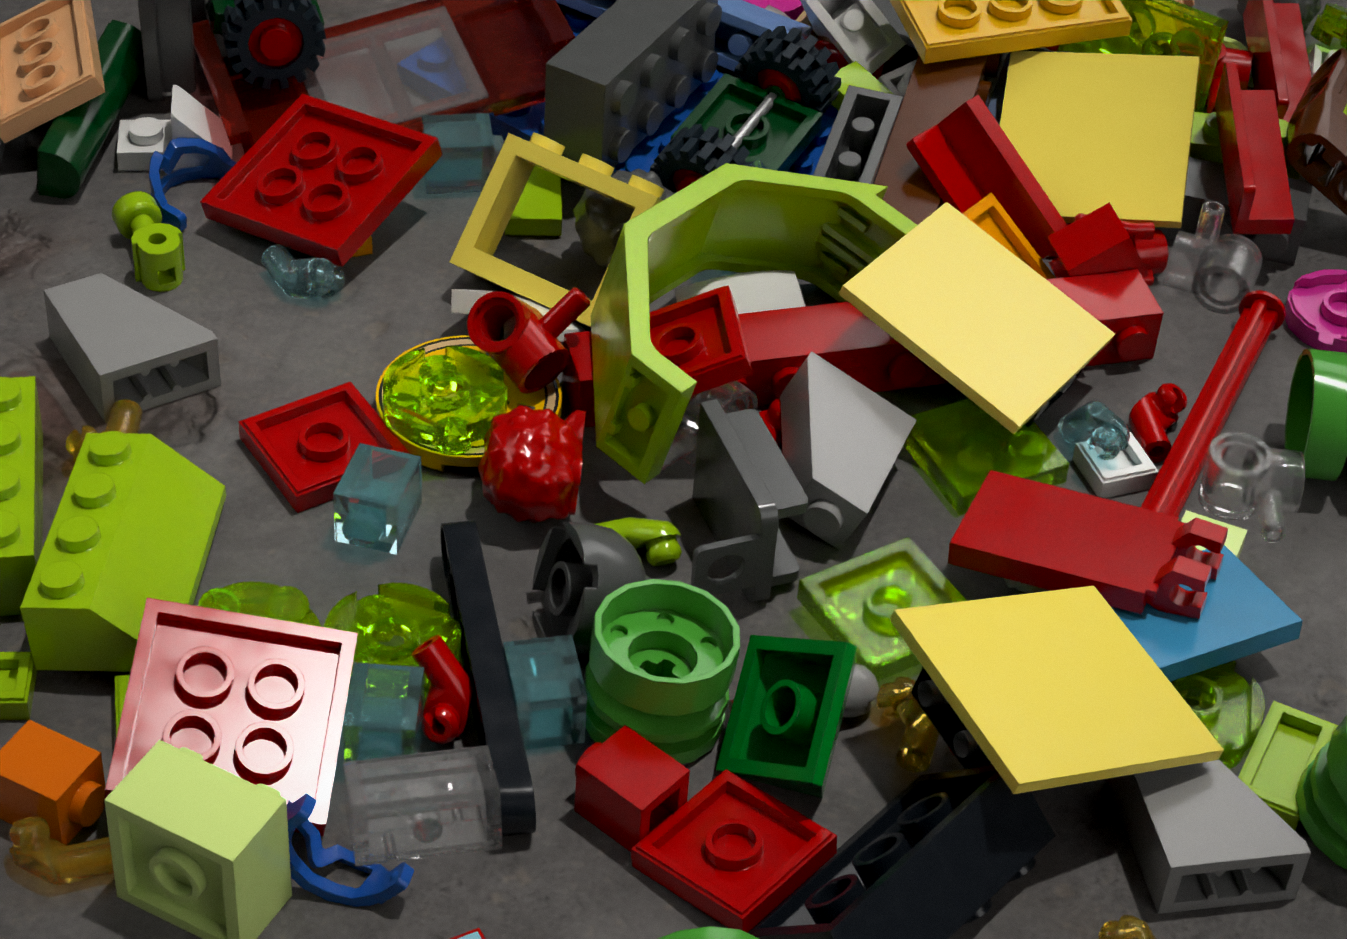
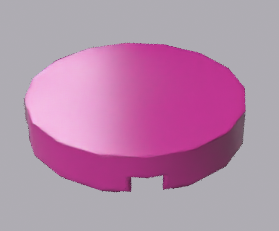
M1323 269L1302 275L1295 281L1293 289L1289 290L1286 301L1285 320L1288 328L1303 343L1317 350L1347 353V270Z

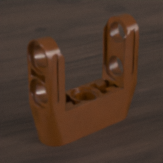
M1341 48L1319 67L1309 81L1288 124L1286 154L1292 167L1347 215V115L1343 112L1347 105V51Z

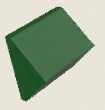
M750 635L716 770L723 772L727 769L741 778L823 798L856 666L857 646L840 641Z

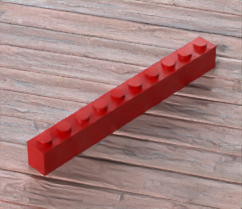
M1138 269L1046 279L1115 333L1110 343L1085 367L1153 359L1164 313ZM849 302L743 313L738 315L753 375L691 396L684 415L699 414L700 402L714 399L718 400L723 410L770 405L774 400L780 399L785 387L811 351L873 392L946 384L949 382ZM591 331L564 334V347L569 352L570 357L566 367L563 369L562 381L572 412L575 410L586 411L584 427L595 426Z

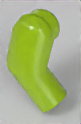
M628 517L595 524L613 529L626 538L635 549L646 547L647 561L653 566L667 565L678 561L681 557L682 551L677 541L681 534L669 521Z

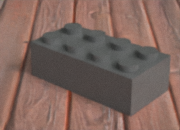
M617 0L546 63L544 136L565 146L562 156L575 162H579L582 153L601 160L612 167H615L619 162H625L632 150L647 135H653L660 126V123L676 108H681L688 96L703 82L707 83L714 75L718 64V54L714 51L715 32L722 16V8L718 5V0Z

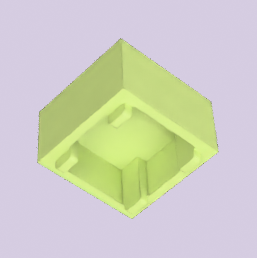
M159 740L104 799L117 897L202 939H257L291 898L292 885L287 802L285 798L281 797L278 790L262 783L255 785L204 761L201 754L185 747L178 749Z

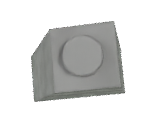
M103 273L43 290L49 337L105 423L221 386L218 338L213 331Z
M811 351L780 396L782 453L808 497L807 511L803 514L790 516L789 518L839 550L868 514L916 419Z
M1219 759L1107 779L1109 789L1157 914L1296 899L1311 854L1307 842Z

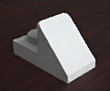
M800 0L815 33L818 36L828 37L849 64L857 61L871 74L906 45L872 0Z
M173 85L170 120L142 117L135 120L119 121L117 143L118 171H149L150 159L153 153L157 151L163 155L170 140L177 138L204 139L216 146L223 147L232 160L233 128L181 87ZM197 153L183 154L173 171L181 168L204 166L209 156Z

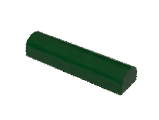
M113 19L107 24L97 42L105 93L56 117L37 150V190L39 195L66 199L74 196L80 189L144 68L141 31L135 26Z

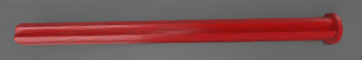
M1256 290L1247 293L1242 298L1239 304L1240 317L1141 508L1179 517L1271 332L1277 330L1285 320V306L1274 294Z

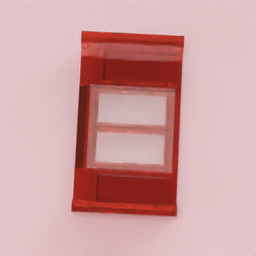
M425 0L325 28L326 39H323L326 50L324 57L317 55L320 64L317 70L313 72L306 68L304 71L307 79L300 84L295 76L287 78L290 88L280 90L278 80H272L271 90L261 88L257 78L252 85L246 82L242 71L238 74L235 72L228 56L222 57L208 19L193 23L194 47L230 146L238 144L242 157L301 94L421 133L489 113L498 116L545 102L546 63L575 38L556 0Z

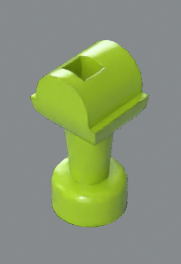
M142 191L125 194L114 204L112 219L118 231L125 238L131 239L136 282L141 281L147 289L157 292L170 291L181 285L183 271L186 270L182 232L173 225L162 223V214L153 196Z

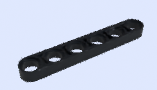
M475 520L441 523L440 540L444 575L463 669L474 685L471 710L496 834L498 837L535 833L536 808L532 779Z

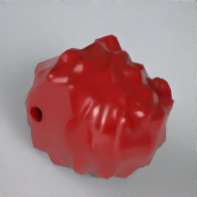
M519 405L508 413H502L493 417L491 426L484 436L485 451L478 464V470L482 480L483 496L491 504H494L498 513H506L517 522L527 520L532 523L541 522L549 518L565 520L568 515H575L582 473V443L586 411L575 410L563 420L550 409L533 410L527 406Z

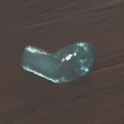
M280 244L267 248L261 258L262 265L284 293L295 299H310L322 295L334 296L342 290L345 283L344 272L338 265L332 264L331 261L324 258L296 260L288 249Z
M1090 401L1064 415L1058 423L1059 433L1065 441L1074 444L1088 438L1087 445L1089 450L1094 449L1096 446L1102 448L1097 458L1102 460L1114 459L1129 444L1130 433L1128 425L1101 401Z

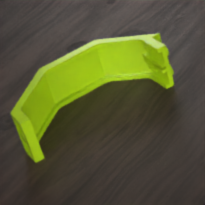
M725 163L624 223L591 313L596 447L643 484H646L660 474L697 384L696 380L660 354L653 346L650 339V303L704 270H723L740 273L770 270L795 271L798 279L818 286L839 303L848 302L838 294L842 286L917 226L909 218L882 200L888 186Z

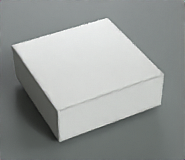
M1131 432L1075 444L1072 460L1097 497L1110 498L1150 489L1159 473Z

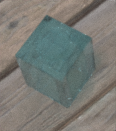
M489 113L422 115V133L437 137L442 151V156L424 175L426 193L482 192L503 146L502 135L492 134Z
M359 443L333 493L335 541L397 555L422 504L421 456Z
M572 634L503 642L525 750L585 743L587 692Z
M354 662L343 723L345 773L368 774L376 777L398 776L416 778L422 737L421 721L425 704L424 667Z

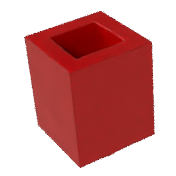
M1110 202L1047 236L1058 258L1048 262L1056 278L1138 269L1143 278L1149 275L1130 235Z
M624 725L603 743L596 742L592 744L579 758L575 768L574 811L631 852L633 846L687 802L690 770L627 725Z

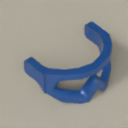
M177 138L170 140L163 155L157 151L153 153L150 159L149 182L151 196L155 199L162 214V223L173 225L181 232L187 228L186 215L169 205L164 194L170 187L185 181L200 178L222 179L237 163L231 160L223 147L221 148L199 138ZM197 153L209 156L204 166L181 168L172 172L183 154ZM162 170L167 175L160 179V171Z
M305 793L295 802L288 801L287 819L291 878L303 889L329 902L359 907L371 906L377 903L382 904L408 887L414 873V869L403 862L390 871L383 865L360 856L338 844L324 849L319 830L308 820L317 800ZM297 828L305 839L307 857L311 868L317 869L335 861H340L370 875L360 887L353 888L337 884L313 873L299 858L291 844L294 830Z

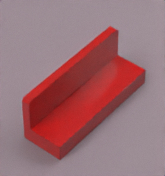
M1248 0L1243 13L1248 51L1253 52L1251 72L1254 90H1274L1278 118L1289 122L1312 78L1299 3H1273V0Z
M1225 62L1216 97L1215 111L1233 234H1291L1295 219L1274 90H1241L1237 62Z
M979 95L963 103L937 125L918 134L907 142V149L944 203L948 202L959 212L964 213L992 192L1042 260L1055 252L1047 236L1067 226V224Z

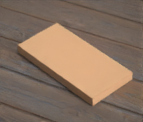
M46 0L0 23V138L4 144L105 93L91 0Z

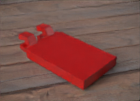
M990 470L949 543L948 564L1051 591L1094 585L1111 607L1142 614L1146 603L1161 612L1200 619L1207 600L1208 593L1204 592L1209 579L1216 580L1223 563L1224 554H1221V550L1227 539L1228 528L1197 517L1188 523L1178 521L1179 517ZM1195 546H1202L1209 550V552L1200 551ZM1178 584L1186 585L1193 591L1185 590Z

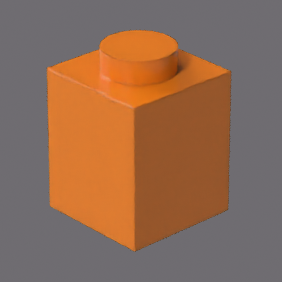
M29 719L0 749V819L64 849L83 827L91 826L100 817L105 807L106 787L101 752Z

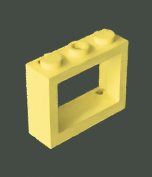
M533 132L530 141L508 133L449 262L551 309L569 290L493 256L534 166L633 208L634 211L630 220L663 201L661 197L664 189L636 175L631 176L628 184L612 178L611 175L615 169L614 167L582 153L579 162L562 156L565 146L538 133ZM606 272L593 300H590V306L575 320L590 328L591 313Z

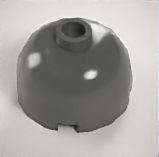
M562 522L565 527L553 526L547 532L538 553L532 590L545 591V612L532 611L533 624L539 644L548 655L589 657L594 615L604 598L625 584L649 580L650 578L645 575L641 558L634 546L613 529L589 523Z

